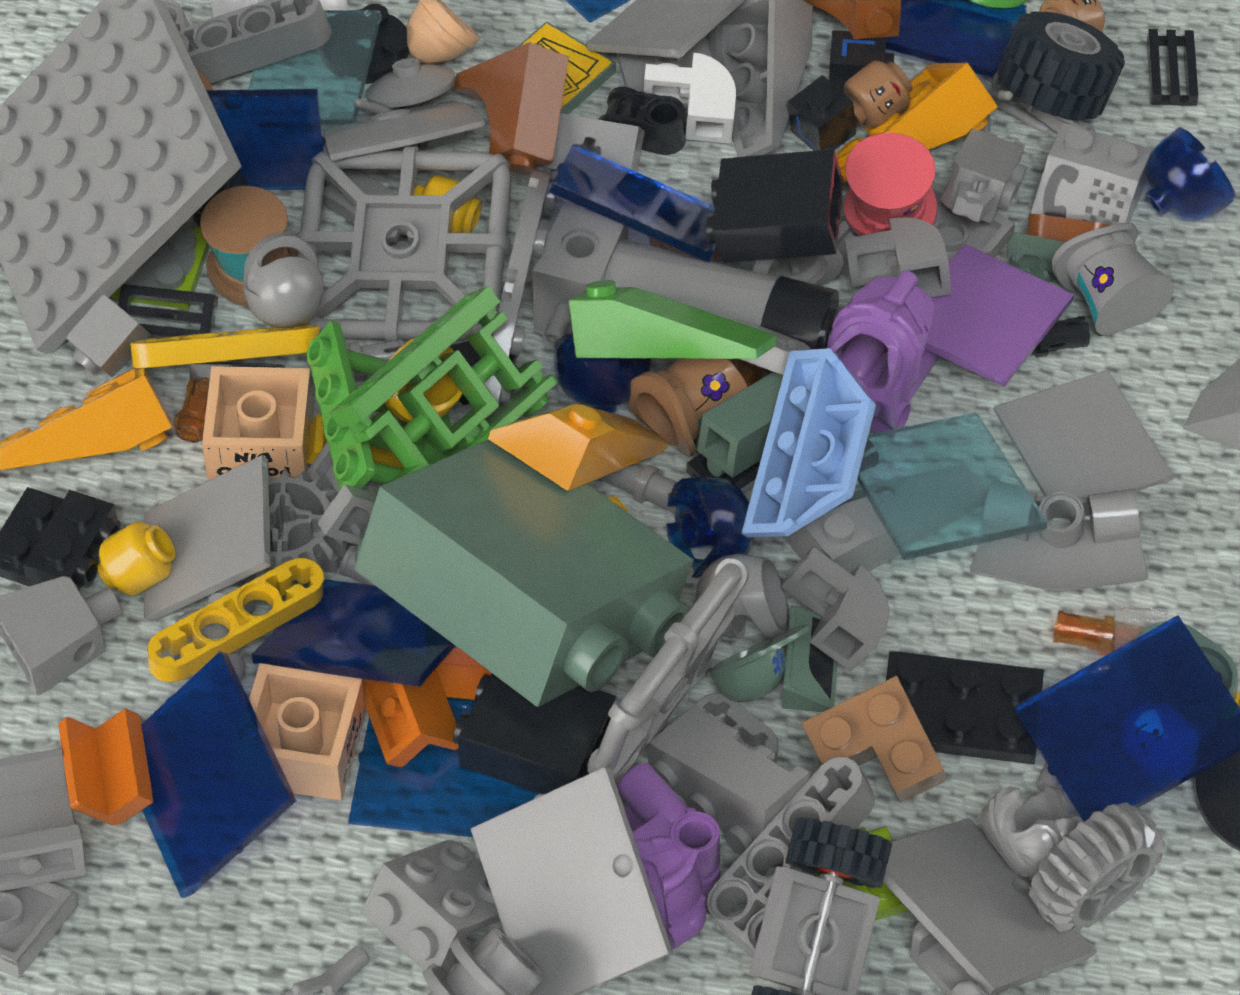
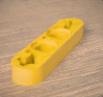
M302 324L291 328L269 327L136 340L130 342L132 367L152 368L307 353L312 339L320 334V325Z
M306 558L289 560L159 631L148 643V668L151 674L164 682L184 680L313 608L323 597L324 572L312 560ZM297 580L301 584L310 582V587L304 588L301 584L292 586V581ZM285 595V601H282L281 597ZM253 600H263L268 602L272 609L264 615H252L244 609V606ZM209 624H221L229 630V633L224 638L212 640L203 636L201 630ZM187 638H191L192 642L187 644ZM168 651L173 656L180 654V659L174 660L171 656L162 658V653Z

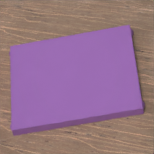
M964 244L949 262L952 294L931 298L935 305L934 318L924 349L1005 387L1047 332H1049L1073 302L1074 294Z

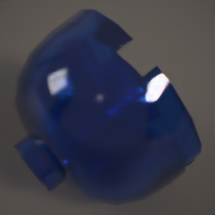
M1178 127L1168 134L1152 149L1146 169V179L1151 189L1146 193V197L1161 215L1169 211L1180 220L1195 222L1209 219L1218 214L1234 201L1233 199L1236 195L1231 182L1215 160L1210 163L1201 153L1205 149L1202 143L1182 127Z
M573 333L557 339L554 345L555 374L562 391L574 402L591 408L615 413L618 406L628 404L630 400L631 380L644 372H650L651 358H576Z
M702 476L682 478L674 484L668 498L667 507H676L675 522L666 523L668 541L694 560L692 564L694 570L692 578H701L704 570L713 561L722 556L748 555L754 542V537H746L742 534L750 502L734 483L723 478ZM712 546L713 549L705 559L694 558L690 549Z

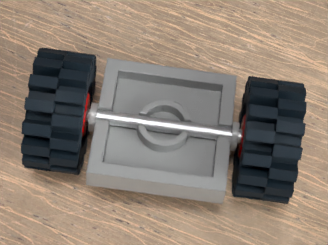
M796 818L785 863L808 873H816L820 877L788 867H776L749 973L750 976L789 987L791 992L756 985L753 986L751 995L857 994L880 897L843 886L842 884L843 882H850L859 886L865 885L881 888L893 844L891 841L883 839V837L869 834L867 831L855 830L850 826L842 824L840 826L824 820L821 822L812 818Z

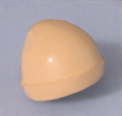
M419 0L407 24V46L409 52L423 64H439L452 61L462 56L469 48H473L481 38L473 29L457 17L442 0Z

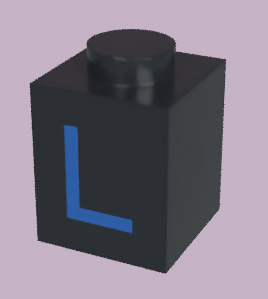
M832 30L829 81L844 93V83L872 61L879 60L886 64L890 61L894 62L895 53L886 52L887 37L854 39L850 31Z
M823 75L788 101L791 132L813 151L835 150L856 134L853 101Z

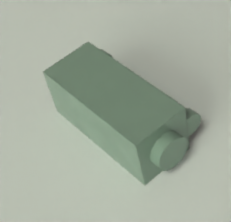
M770 373L702 415L697 451L707 458V467L712 475L719 477L727 473L733 478L761 460L783 378L782 374Z

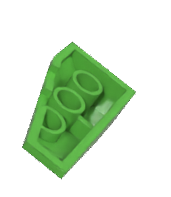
M612 280L591 282L586 285L584 292L569 300L576 358L758 359L777 345V338L774 334L636 287H616L615 281Z

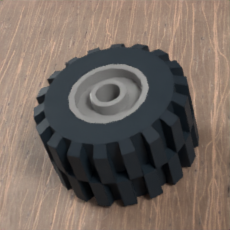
M1035 11L1030 14L1025 13L1018 19L999 63L997 73L1000 76V81L1013 95L1033 108L1061 118L1085 120L1097 118L1098 115L1103 113L1125 61L1123 60V52L1118 49L1114 41L1095 27L1067 15Z

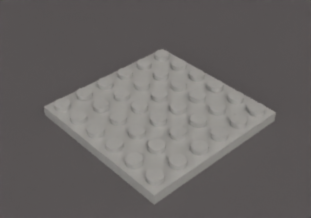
M102 0L0 105V262L37 351L42 353L55 352L67 340L65 337L103 294L109 298L242 167L164 0Z

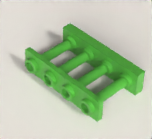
M329 321L321 333L310 342L307 350V361L310 364L316 399L319 402L324 423V434L328 441L333 462V473L337 479L339 491L344 484L363 489L368 482L381 485L387 484L404 469L373 461L370 446L392 451L379 433L371 440L357 444L351 436L354 432L350 426L341 429L329 412L358 388L355 386L352 371L372 376L389 360L346 349L340 323ZM383 404L375 412L388 411V408ZM447 413L441 419L450 429L452 426ZM400 420L402 426L404 427L407 423ZM426 435L415 443V446L430 465L442 460L457 447L455 445L451 449L438 452Z

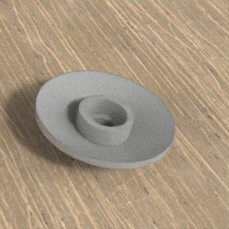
M417 58L402 59L392 65L393 71L383 75L368 87L366 97L368 101L388 108L419 104L434 99L450 90L456 83L455 72L446 66L420 64Z

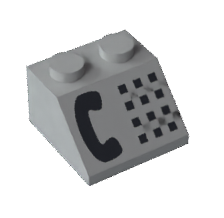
M1063 123L1048 154L1031 213L1108 225L1130 223L1147 183L1152 149Z

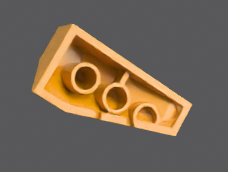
M968 63L928 64L909 80L912 85V91L909 93L910 104L908 109L901 114L895 113L878 127L872 128L866 124L863 127L869 136L879 133L904 134L916 139L929 150L962 136L967 137L972 128L977 130L983 129L988 123L986 117L998 106ZM861 137L847 143L836 154L843 183L848 182L845 170L847 158L851 150L860 141L864 140Z
M132 368L87 392V397L82 400L84 405L76 409L74 405L60 407L38 422L39 428L31 431L27 427L1 440L0 470L125 451L137 445L141 451H144L167 438L164 431L172 428L171 419L147 369Z
M579 404L569 405L512 422L491 430L488 437L490 441L567 491L658 455L670 444L630 417Z

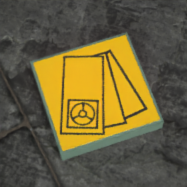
M547 21L517 46L519 47L531 42L569 56L560 111L563 114H570L616 73L615 61L599 52L588 51L586 44Z

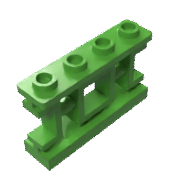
M490 286L466 294L329 412L341 429L350 426L354 432L351 436L357 444L371 440L379 433L405 468L391 481L430 465L415 446V443L424 435L428 437L438 452L451 449L458 444L457 447L444 457L447 458L488 440L491 430L515 422L523 414L525 417H528L541 409L549 401L546 393L558 383L552 374L547 376L542 374L540 370L543 366L538 359L524 363L517 369L492 336V333L505 323L508 318L503 311L498 313L494 307L501 301ZM477 322L480 323L465 336L481 357L474 366L471 367L459 350L447 353L439 358L441 353ZM446 373L449 374L473 407L471 411L450 429L423 395ZM494 375L506 392L518 389L525 384L519 392L485 420L500 405L483 383ZM411 381V384L397 395L413 417L410 422L402 428L389 410L378 413L371 419L369 418L373 412Z

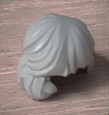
M1047 786L1042 793L1031 796L1026 803H1024L1020 788L1006 787L988 801V805L982 809L981 814L983 830L989 841L994 845L1011 870L1017 875L1026 878H1033L1039 872V864L1050 855V849L1056 847L1063 840L1064 835L1071 833L1077 827L1078 822H1082L1079 816L1070 817L1067 809V797L1063 795L1062 790L1052 786Z

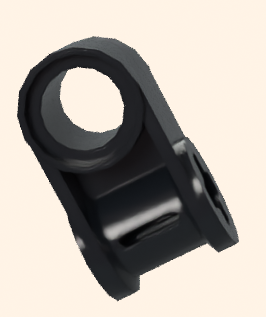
M617 87L609 93L607 99L608 109L605 115H602L598 120L639 126L645 131L642 150L670 155L679 152L685 146V108L679 99L672 96H660L636 91L629 87Z

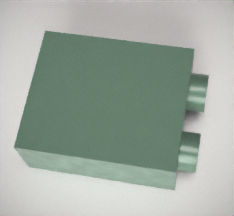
M488 439L380 486L354 570L535 706L539 707L579 685L589 692L599 690L612 679L624 661L641 652H645L654 658L666 642L664 639L665 633L673 623H680L690 610L679 599L694 560L588 484L567 491Z

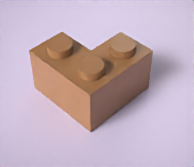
M897 676L802 722L822 765L836 757H847L854 760L860 766L878 757L900 802L913 798L948 780Z

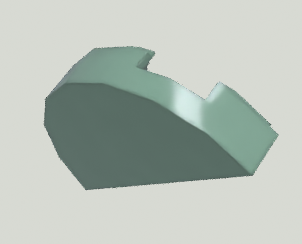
M1014 232L1007 245V257L1012 266L1048 283L1054 282L1052 274H1054L1052 259L1055 252L1065 242Z

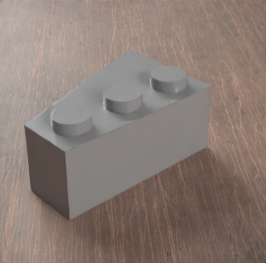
M692 706L649 742L648 764L686 801L688 807H695L696 812L706 813L713 817L719 825V829L724 833L728 845L741 856L810 779V772L799 765L792 771L785 769L772 761L776 758L773 750L764 745H761L756 751L737 741L741 738L739 731L699 708Z

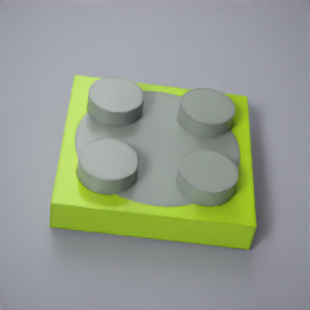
M182 225L123 284L195 292L210 249L201 233V228ZM121 286L109 297L110 299L119 300ZM130 298V302L189 310L191 305Z

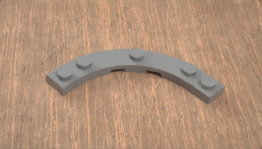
M532 169L529 188L526 190L508 265L505 287L498 313L503 311L508 320L493 332V337L508 357L510 354L516 356L520 354L525 327L518 326L516 323L531 257L538 259L542 257L547 230L539 229L544 210L553 212L559 186L556 183L550 182L552 173ZM494 375L483 383L498 404L499 402L506 403L510 400L511 391L506 392Z

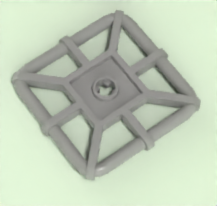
M405 146L403 151H379L331 161L329 154H325L322 151L312 158L313 165L310 167L306 178L301 230L295 235L308 243L315 252V255L322 250L351 251L349 272L322 293L316 314L303 324L320 325L321 333L329 321L340 323L345 339H385L386 342L397 341V339H414L435 321L401 320L404 289H435L452 305L465 296L447 277L449 252L486 254L483 288L490 286L501 301L505 256L510 254L511 240L507 237L511 193L510 162L502 154L418 151L417 146ZM341 169L401 170L399 194L365 195ZM418 170L473 171L443 196L414 195ZM325 180L331 181L356 207L354 231H319ZM493 183L488 233H451L453 212L487 184ZM399 234H407L409 241L412 242L404 250H396L395 247L389 246L390 242L398 241ZM298 251L297 257L305 259V256ZM359 288L388 289L385 320L322 319ZM499 303L496 307H494L497 312H498L500 303ZM477 322L456 341L467 340L465 336L468 335L473 329H475L480 323Z
M730 556L718 564L714 579L680 623L677 622L671 625L664 635L665 644L623 700H615L608 712L611 720L599 749H596L591 754L588 761L589 774L603 767H610L618 787L622 777L634 767L645 749L648 748L649 742L664 730L669 717L692 686L708 674V670L713 665L710 658L715 647L734 618L735 607L733 604L750 576L749 566L742 558Z

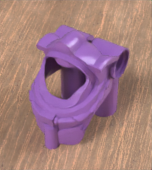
M903 270L897 278H875L853 295L848 305L838 311L839 314L833 321L832 331L829 333L827 348H830L838 355L876 404L869 432L891 442L896 440L893 434L898 426H905L911 411L910 401L938 359V355L924 349L934 318L935 305L931 297L917 286V276L908 270Z
M642 763L630 769L622 777L617 789L619 795L627 803L624 809L671 948L675 949L697 935L705 924L708 894L714 884L720 879L719 825L710 815L699 811L696 812L695 807H688L650 764Z

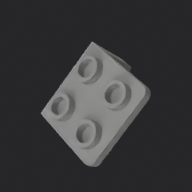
M446 840L383 863L361 911V914L423 971L434 963L449 972L456 960L450 944L458 936L466 938L468 933L500 921L482 863L473 856L466 846L453 840Z

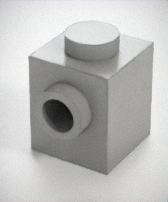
M103 294L65 338L77 348L72 357L88 371L95 375L101 368L110 377H113L131 358L130 342L148 339L151 334Z

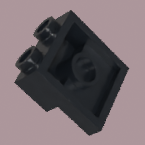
M27 487L0 530V577L30 587L65 576L72 579L79 591L82 586L89 587L93 583L98 571L100 545L107 537L121 530V523L117 520L115 504L70 489L63 499Z

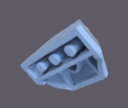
M830 348L789 352L742 529V534L746 537L789 536L853 497L876 404L838 355Z

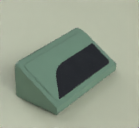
M791 606L789 630L803 624H807L809 630L787 644L782 709L824 712L834 707L838 662L809 642L822 616L798 606Z

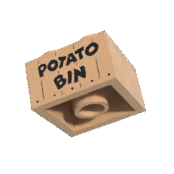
M211 366L202 439L208 481L261 455L268 459V474L271 478L280 477L284 468H286L290 477L294 478L299 476L304 470L307 472L310 425L314 412L310 368Z
M259 663L234 747L239 785L342 801L366 715L362 679Z

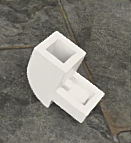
M693 52L692 68L679 67L672 63L646 64L644 92L675 97L683 103L684 108H688L686 140L731 144L736 87L731 74L720 62L707 55Z

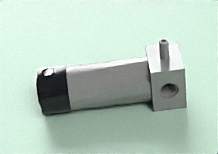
M566 201L563 202L544 243L542 257L537 259L532 270L534 330L543 332L545 338L555 344L562 342L563 338L574 340L569 300L584 292L587 284L602 280L615 281L616 287H636L727 319H739L754 323L799 340L808 345L811 350L827 349L829 333L832 331L831 326L838 315L839 292L836 289L784 276L778 278L628 240L627 216ZM729 359L735 362L755 366L758 370L769 373L773 372L741 359Z

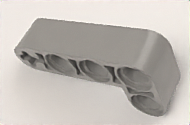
M164 0L195 68L205 74L211 83L315 50L323 46L332 34L331 25L320 0H265L192 25L189 24L179 3L173 0Z
M836 757L821 765L710 890L707 898L710 914L725 935L752 958L754 957L774 875L764 876L767 870L773 865L783 864L782 867H788L812 876L816 874L802 871V869L794 868L790 864L785 863L796 818H812L821 822L824 820L841 826L842 824L856 829L874 807L875 797L873 790L861 768L854 760L847 757ZM747 904L744 911L739 915L728 917L731 910L737 905Z

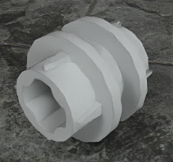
M493 928L476 945L468 939L458 936L450 944V947L460 963L450 973L434 963L423 972L425 981L432 989L428 995H530L535 987L545 978L530 957L508 936L496 928Z

